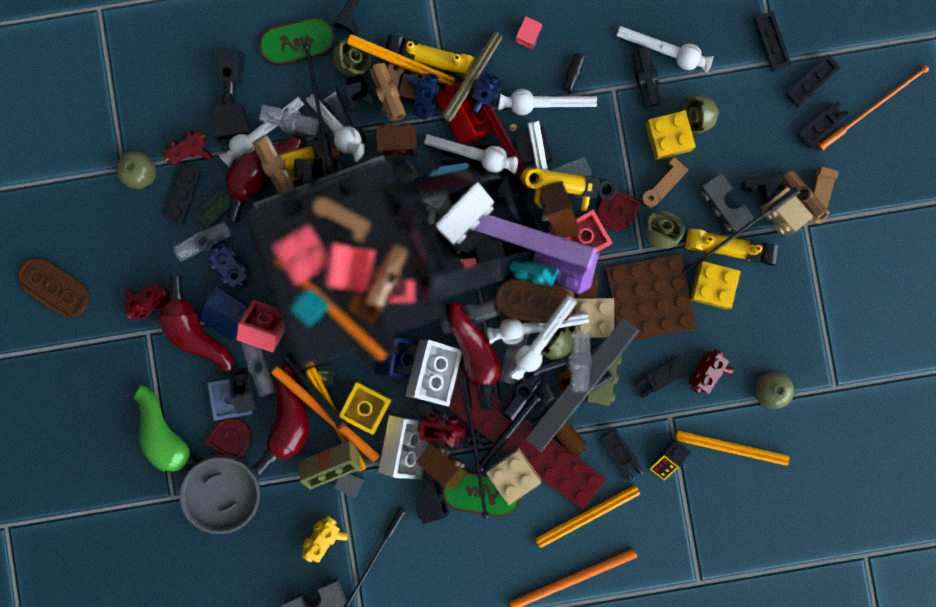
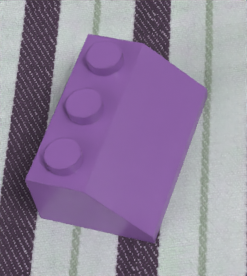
M535 252L532 262L557 267L559 271L554 283L580 294L591 288L599 253H595L590 269L539 252Z

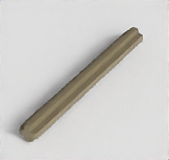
M498 32L492 34L443 113V118L447 121H451L502 40V35Z

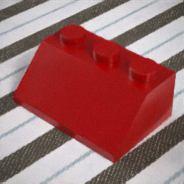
M463 82L451 84L438 94L436 99L443 112H445ZM473 89L468 93L454 118L448 121L459 144L463 145L472 144L494 133L482 110L480 109L478 113L471 110L477 100L472 97Z

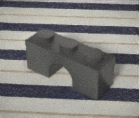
M721 173L699 190L701 191L702 199L705 202H709L712 206L711 211L722 220V226L725 231L733 235L752 221L754 217L744 204L737 209H731L726 206L724 197L733 188Z
M339 579L320 586L318 591L321 596V602L319 604H309L305 600L304 595L301 594L285 601L282 607H344L343 605L347 602V598Z

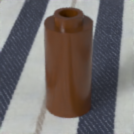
M566 421L555 436L571 455L576 454L578 456L586 449L584 447L586 442L572 425Z

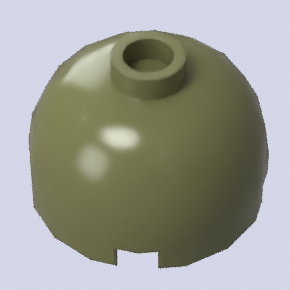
M346 38L335 47L332 57L333 64L341 74L347 77L355 74L361 75L371 66V54L348 45V38Z
M705 95L687 97L686 99L688 100L683 103L682 111L686 110L692 134L709 131L716 124L718 118V108L715 102Z
M127 152L119 158L116 164V173L123 185L131 189H144L147 185L152 184L156 177V165L152 158L143 152Z
M661 211L660 214L656 215L652 213L646 223L645 234L647 240L653 246L660 249H670L676 246L683 238L685 225L682 226L680 223L681 219L666 211Z
M568 327L558 328L540 352L541 355L551 361L571 356L574 351L575 342L572 331Z
M767 371L757 378L754 385V395L763 407L780 409L788 405L793 399L794 385L786 374L778 371Z

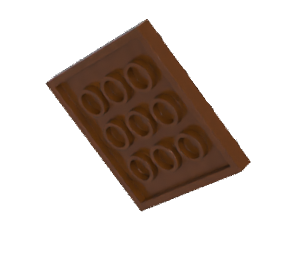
M681 254L605 268L611 299H614L616 325L624 317L640 330L632 341L696 329L686 275L682 274L684 265Z

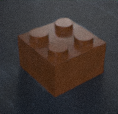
M402 123L400 126L395 127L392 124H382L381 127H376L377 151L380 156H418L416 126H412L411 123Z
M563 180L540 188L542 196L539 199L542 208H546L543 210L546 222L550 221L548 226L551 234L555 233L557 237L563 239L579 234L580 231Z
M430 444L416 463L442 486L455 490L468 473L464 469L466 465L453 456L451 458L450 455L452 453L439 444L437 446Z

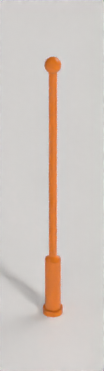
M927 65L922 66L919 72L910 77L908 80H906L904 83H902L900 86H898L896 89H894L892 92H890L888 95H886L884 98H882L880 101H878L876 104H874L872 107H870L868 110H866L864 113H862L848 125H846L845 127H840L838 130H836L822 142L817 143V148L823 152L826 147H828L830 144H832L834 141H836L838 138L844 135L847 129H849L851 126H853L855 123H857L859 120H861L863 117H865L867 114H869L871 111H873L875 108H877L879 105H881L883 102H885L887 99H889L891 96H893L895 93H897L899 90H901L903 87H905L919 75L928 72L929 67Z

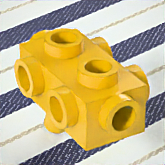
M329 516L323 517L321 521L315 524L311 537L304 541L302 557L309 562L314 560L319 563L328 547L333 545L335 540L347 541L348 533L339 532L340 529L336 525L337 521Z

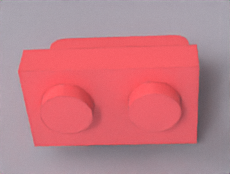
M332 244L329 252V268L326 275L327 285L346 290L359 291L361 289L364 292H369L375 251Z

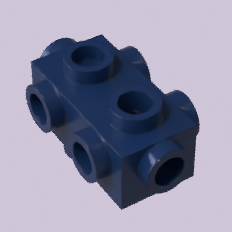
M424 73L422 79L419 80L410 74L406 80L415 86L413 92L417 93L412 115L420 119H428L429 113H433L436 102H434V96L437 97L440 90V85H438L439 77L435 74Z
M487 73L485 75L480 74L472 87L474 90L472 97L477 100L471 110L478 113L483 104L489 106L491 101L496 102L504 88L497 76Z
M225 243L222 245L217 244L210 249V253H208L210 260H208V263L214 271L218 269L221 273L219 278L225 286L229 284L231 288L242 286L246 282V272L248 269L242 261L239 263L235 258L237 254L231 246L227 247ZM231 273H237L233 278L230 276Z

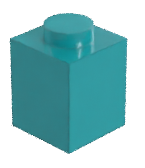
M310 289L306 293L301 292L295 298L296 304L291 310L310 327L322 317L330 305L313 289Z

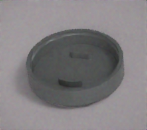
M228 454L211 455L194 464L186 474L180 491L181 507L187 519L198 529L212 534L231 533L245 526L256 513L260 500V483L255 471L242 459Z

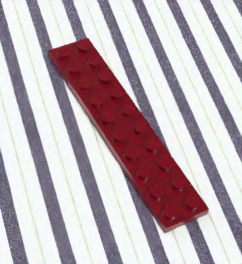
M458 368L450 404L446 407L469 424L468 414L464 407L461 382H459L460 378L467 376L465 372ZM468 380L472 402L473 427L495 443L512 423V421L503 417L499 412L505 402L491 393L493 409L481 411L480 395L477 393V387L473 386ZM525 418L501 448L510 454L519 447L541 479L584 510L606 478L574 454L571 455L565 447L554 439L540 452L526 440L535 426Z

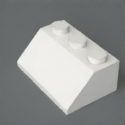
M476 183L436 224V228L453 246L456 243L460 245L467 237L465 234L470 229L473 231L481 223L479 219L483 215L487 217L493 211L494 201Z
M419 340L405 396L449 406L462 355L461 350L430 340Z
M389 415L378 473L396 478L422 480L424 469L416 461L426 450L429 443L420 440V433L417 432L418 422L421 420Z

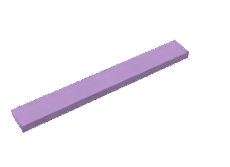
M483 215L479 219L481 223L474 229V231L588 269H590L596 253L595 248L491 215L487 217Z

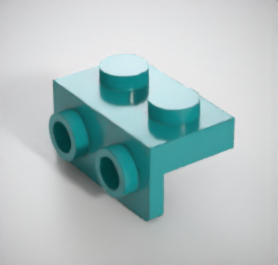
M512 261L510 266L516 278L548 286L553 285L559 271L557 267L531 261H525L524 263Z

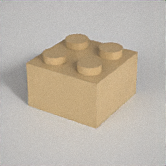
M787 187L776 193L760 207L763 210L762 213L769 208L770 204L790 189ZM796 196L774 212L771 211L764 216L767 220H771L775 224L776 231L784 236L796 232L813 218L812 214Z
M575 299L576 304L574 305L573 315L587 312L589 322L573 325L574 337L607 338L614 330V299Z
M519 447L489 467L486 472L508 505L541 484V478Z

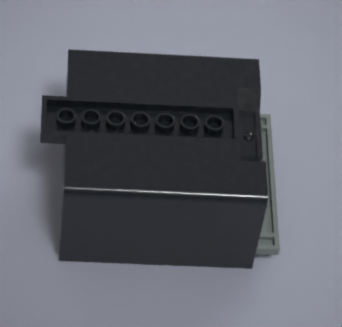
M384 155L322 177L311 184L306 183L295 187L286 194H276L253 203L255 209L244 213L299 368L314 367L319 363L352 351L355 352L360 367L378 361L370 351L327 311L309 327L291 310L296 304L295 298L301 292L306 293V291L299 285L294 287L287 274L275 263L276 258L272 253L273 245L308 225L328 254L332 244H339L354 249L374 250L375 258L371 286L374 282V271L382 266L392 245H397L408 251L409 255L400 271V282L415 281V303H390L389 293L383 309L373 325L352 315L350 312L349 301L359 291L327 285L326 275L328 268L308 279L387 353L386 357L399 353L394 335L447 317L442 299L428 304L424 301L411 266L421 261L419 252L408 224L396 225L383 190L384 186L398 184L390 161L385 160ZM319 198L328 199L371 223L372 226L363 242L361 243L353 238L354 231L328 217H319L313 210L314 202Z

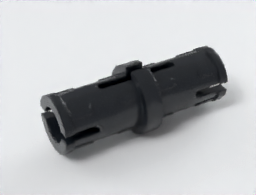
M575 53L571 68H568V75L562 86V89L564 91L568 89L569 93L574 92L577 80L582 75V67L587 59L585 55H582L579 61L580 53Z

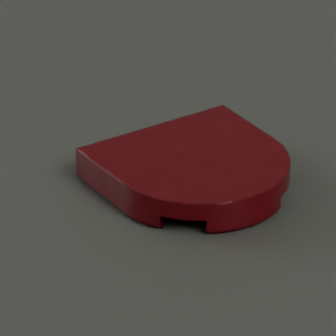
M617 191L613 198L601 199L597 210L598 218L601 224L609 230H624L634 221L642 202Z
M228 418L215 426L205 444L220 454H228L241 459L250 446L252 435L250 428L244 421L237 418Z

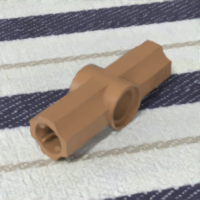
M378 63L373 65L370 72L377 87L376 92L381 103L385 106L390 121L402 120L406 116V111L399 98V90L391 79L386 64Z
M268 135L252 142L261 159L265 173L272 179L278 193L283 195L293 190L295 186L286 171V165L280 154H277Z
M794 171L787 172L781 181L784 187H788L790 190L793 186L797 187L801 194H797L796 197L812 214V219L815 223L825 220L830 213L828 209ZM804 194H809L805 200H801Z
M392 245L382 266L374 271V282L365 298L367 303L377 308L383 307L392 287L400 282V271L409 255L407 250L397 245Z

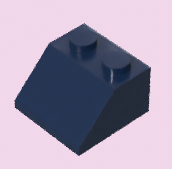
M216 287L205 303L200 320L232 341L238 332L239 322L249 306L224 289Z
M394 337L399 353L388 356L381 362L379 360L376 361L375 374L410 379L419 341Z

